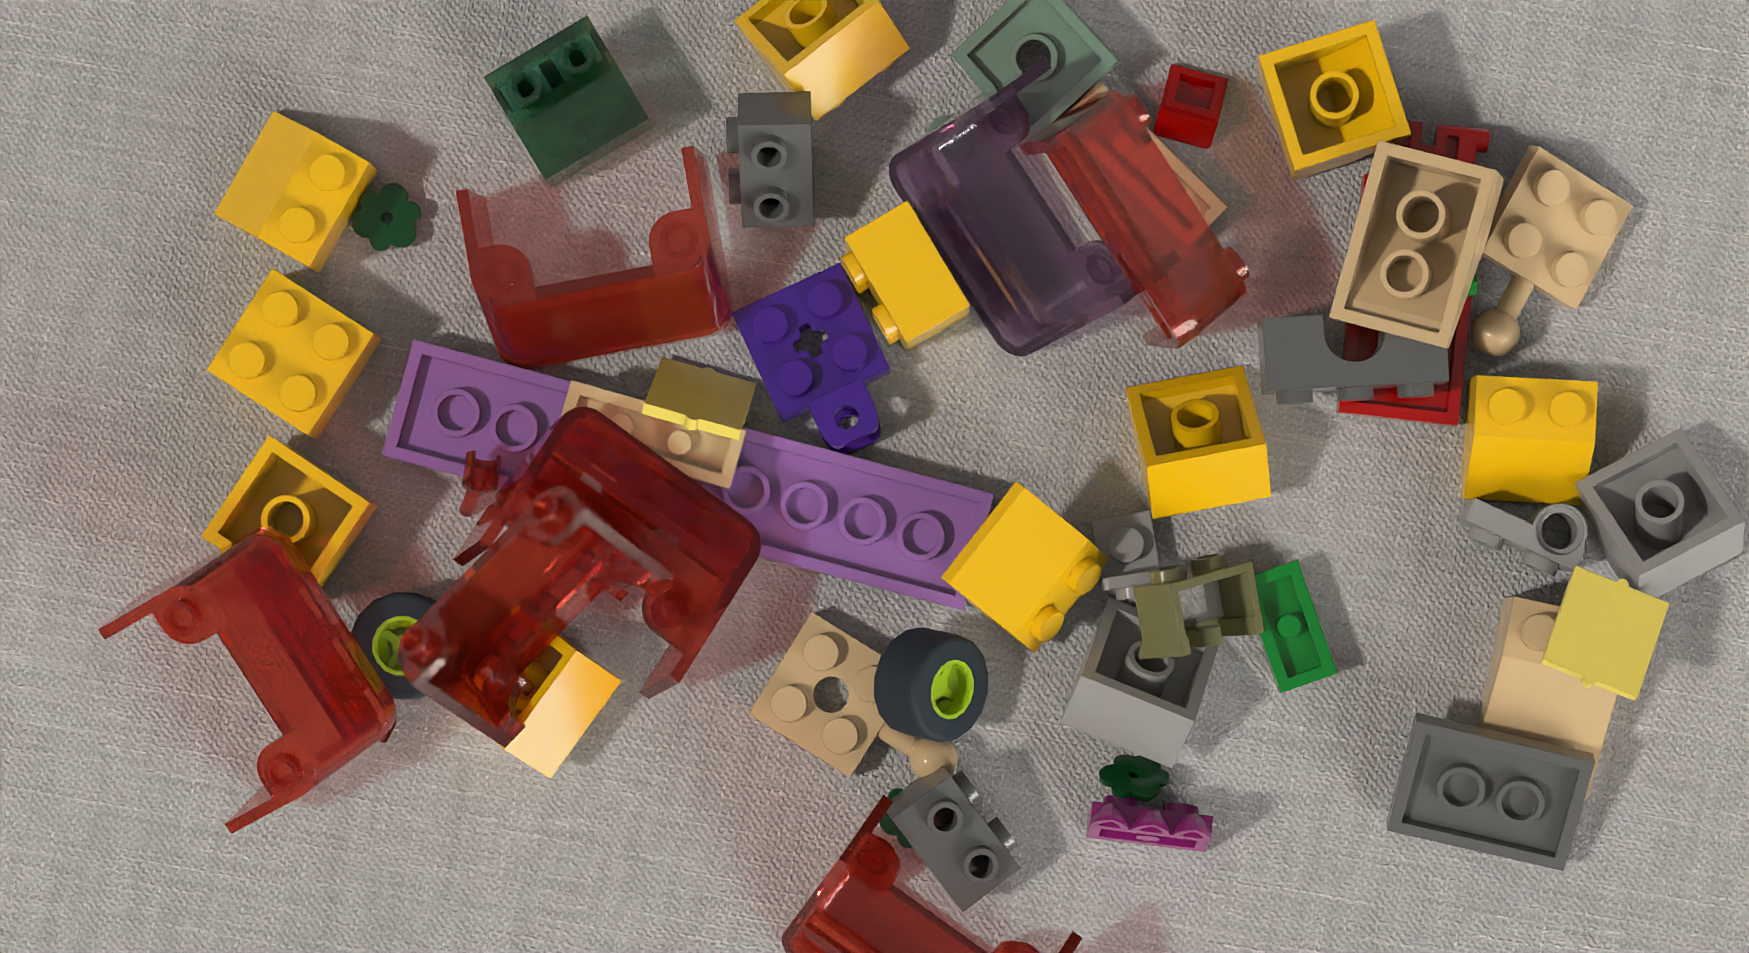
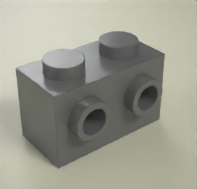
M811 91L738 93V117H726L727 154L739 153V168H729L728 179L729 203L741 204L742 228L814 226Z
M941 766L933 773L918 778L884 804L883 807L954 902L964 912L1021 869L1009 853L1018 844L997 816L990 822H985L974 807L983 798L963 771L960 770L951 777L944 766Z

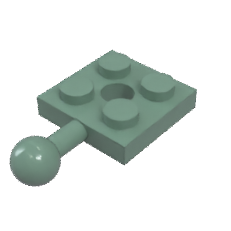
M1007 0L950 54L983 91L957 116L945 115L935 119L926 131V147L929 153L941 162L953 163L963 159L971 149L973 142L972 132L978 129L998 109L1005 114L1030 143L1035 142L1121 60L1066 0ZM1032 40H1039L1045 43L1051 52V64L1041 75L1029 74L1020 63L1021 49Z

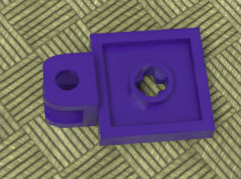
M841 263L732 312L782 423L810 411L829 450L846 455L857 452L880 440V421L865 385L891 374V370ZM808 328H811L814 333L823 331L828 336V339L820 344L822 354L813 358L807 350L797 353L794 347L796 343L802 340L800 333ZM847 417L858 419V422L852 428L844 429L839 427L841 421Z

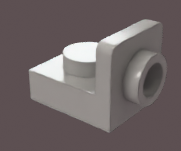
M1150 510L1090 520L1093 544L1109 559L1102 567L1099 578L1101 592L1115 589L1117 601L1135 598L1133 587L1151 582L1149 570L1160 568Z

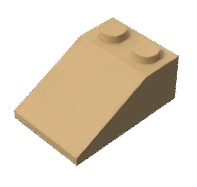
M1378 140L1329 318L1448 349L1489 236L1504 182L1499 172L1494 169Z
M1506 597L1503 600L1477 727L1593 753L1595 764L1585 795V799H1587L1618 694L1596 685L1586 688L1582 685L1581 679L1540 663L1560 606L1519 597Z

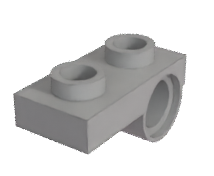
M1477 498L1466 501L1457 521L1471 528L1467 535V538L1497 552H1500L1503 544H1506L1525 553L1522 564L1550 577H1555L1558 569L1564 572H1572L1574 567L1578 566L1585 551L1583 546L1587 538L1586 521L1576 508L1567 504H1553L1541 507L1534 511L1527 521H1524ZM1550 515L1560 516L1569 526V539L1560 549L1550 547L1542 538V524Z

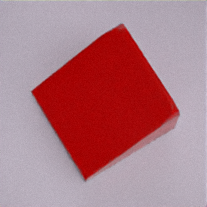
M1171 63L1153 133L1162 138L1204 149L1211 147L1229 79Z

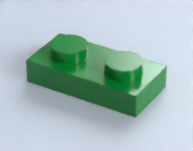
M1298 560L1254 574L1264 632L1258 634L1278 693H1283L1338 674Z

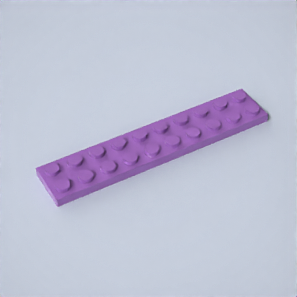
M413 339L382 456L962 611L964 609L966 599L945 582L941 576L988 518L994 497L992 493L744 427L743 430H746L747 433L730 490L556 440L554 437L571 381Z

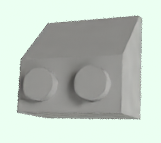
M1682 428L1576 482L1577 492L1607 562L1619 579H1626L1629 587L1657 598L1743 552L1745 520Z
M1109 597L1073 684L1060 723L1173 768L1195 722L1219 645L1190 648L1191 654L1183 657L1139 659L1138 655L1142 644V636L1137 608Z

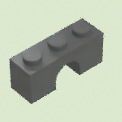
M1323 315L1262 318L1257 323L1261 395L1276 394L1277 405L1313 403V392L1337 391V401L1340 402L1374 399L1373 389L1397 387L1398 398L1434 396V385H1442L1449 381L1448 351L1446 348L1378 331V343L1373 354L1366 360L1352 362L1339 358L1328 347L1324 335Z

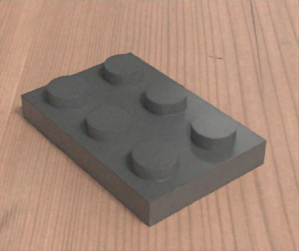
M1416 713L1386 820L1387 831L1564 871L1594 768V754Z

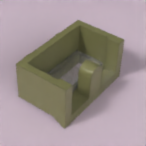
M1217 553L1190 559L1192 570L1186 572L1184 564L1149 570L1151 582L1133 587L1142 636V644L1138 655L1139 659L1183 657L1191 654L1190 648L1220 645L1223 643L1222 637L1257 635L1263 633L1264 627L1252 561L1227 563L1226 553Z

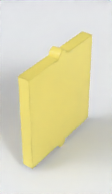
M662 357L644 402L642 414L684 425L688 430L698 429L739 441L757 383L715 372L710 367L703 369Z
M1575 566L1540 663L1581 679L1582 685L1586 688L1596 685L1635 701L1638 698L1670 603L1629 587L1626 579H1619L1616 582Z

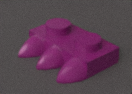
M1113 795L1104 796L1103 802L1092 801L1087 819L1086 838L1205 852L1211 840L1213 816L1200 815L1199 808L1190 804L1165 803L1163 810L1139 807V800L1132 797L1117 798Z

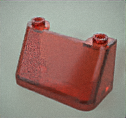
M556 486L538 495L520 517L414 625L404 632L398 649L399 666L413 687L506 748L526 727L523 721L516 715V704L519 695L522 692L528 696L536 688L524 670L603 590L619 601L628 594L625 588L630 586L641 587L654 597L675 575L639 525L619 510L567 486Z

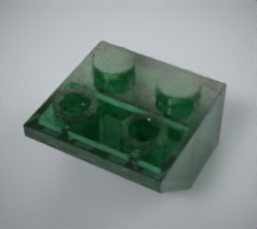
M588 16L583 17L484 76L485 81L550 188L653 128L649 117Z

